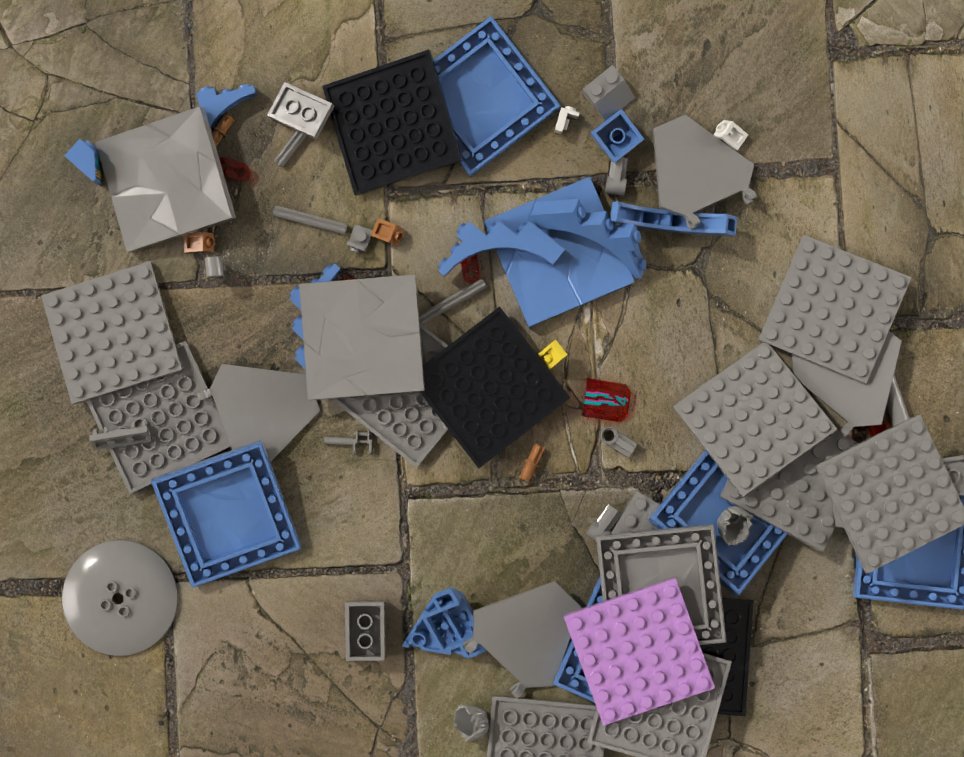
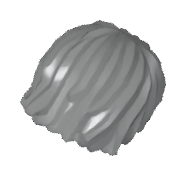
M737 506L725 509L717 520L721 539L728 546H735L740 544V542L743 543L750 534V526L753 525L751 523L753 515Z
M458 705L455 711L454 723L456 729L462 734L461 737L466 738V743L479 740L487 733L489 719L483 709L473 705Z

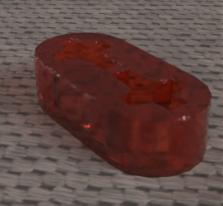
M227 157L219 158L220 163L224 164L227 161V165L232 167L231 170L224 169V176L240 182H245L251 177V170L247 165ZM245 168L247 175H243L242 178H239L240 175L234 172L235 169L242 170Z
M477 255L471 257L472 264H468L467 259L461 262L463 279L467 283L473 284L480 277ZM471 266L473 273H477L473 280L466 277V274L469 273L468 267Z

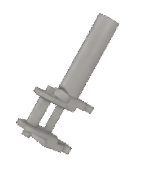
M356 429V432H354L356 439L351 437H324V444L353 445V454H356V444L367 443L369 444V454H372V440H370L372 433H370L369 429L368 432H358V429ZM358 436H367V440H358Z

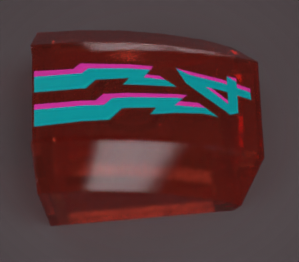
M586 379L581 417L622 422L628 416L631 392L627 385Z

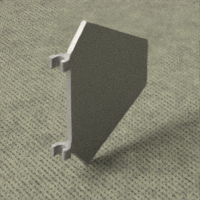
M683 115L653 129L659 208L685 217L686 224L690 230L697 228V224L701 223L698 216L693 214L739 192H742L743 201L746 205L752 203L753 199L757 197L756 193L749 188L754 164L687 115Z
M890 331L888 332L867 384L792 354L794 376L803 386L848 422L839 432L843 437H846L854 427L882 425L902 341Z
M221 364L211 387L197 392L199 400L213 396L232 450L262 440L270 462L320 411L317 400H308L306 374Z
M555 581L473 610V637L463 643L464 649L471 654L477 645L481 644L520 681L510 688L512 694L518 699L528 687L553 686V681L571 637L563 616L581 609V606Z

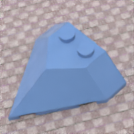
M452 587L433 595L402 644V647L406 648L412 646L424 651L451 655V653L460 654L466 658H472L487 652L481 644H478L471 654L464 649L463 643L473 637V609L464 593Z

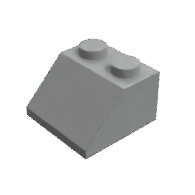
M613 65L582 89L584 97L604 121L635 99L626 81Z

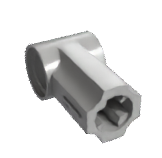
M621 157L615 163L611 161L605 193L624 196L628 158Z
M222 257L205 258L206 277H223L224 273H226V265L223 264Z
M603 427L599 432V438L603 443L628 458L637 445L636 442L612 427ZM607 430H611L613 433V438L609 441H606L603 437L604 432Z
M608 504L585 534L594 541H596V535L610 534L611 528L622 514Z

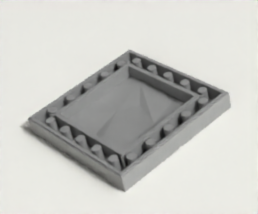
M199 106L95 142L127 252L133 253L236 219L205 108Z
M415 274L299 284L308 400L425 391Z
M714 524L596 535L603 601L676 577L699 644L726 642Z

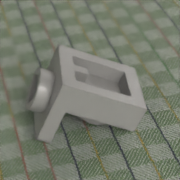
M355 224L351 237L347 242V246L350 247L349 251L360 254L361 251L366 253L373 230Z

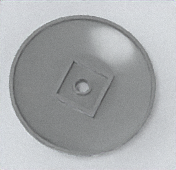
M109 541L87 550L72 565L63 586V610L71 630L88 647L107 655H132L154 645L170 628L178 605L177 584L169 565L151 548L134 541ZM116 593L123 595L124 600L121 604L114 602V595Z

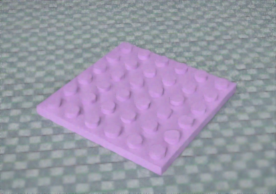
M676 577L567 613L563 616L603 726L715 688Z

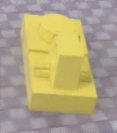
M556 340L538 354L549 370L568 355Z

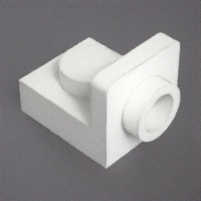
M561 107L554 133L562 134L563 130H567L570 119L566 117L578 119L579 112H576V109L573 107Z
M723 120L716 127L714 136L722 139L734 150H738L748 134L733 121Z

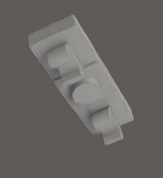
M142 421L141 427L136 428L133 422L131 429L119 428L114 431H108L107 427H104L103 433L98 434L97 429H94V435H89L94 451L152 442L151 434L145 421Z

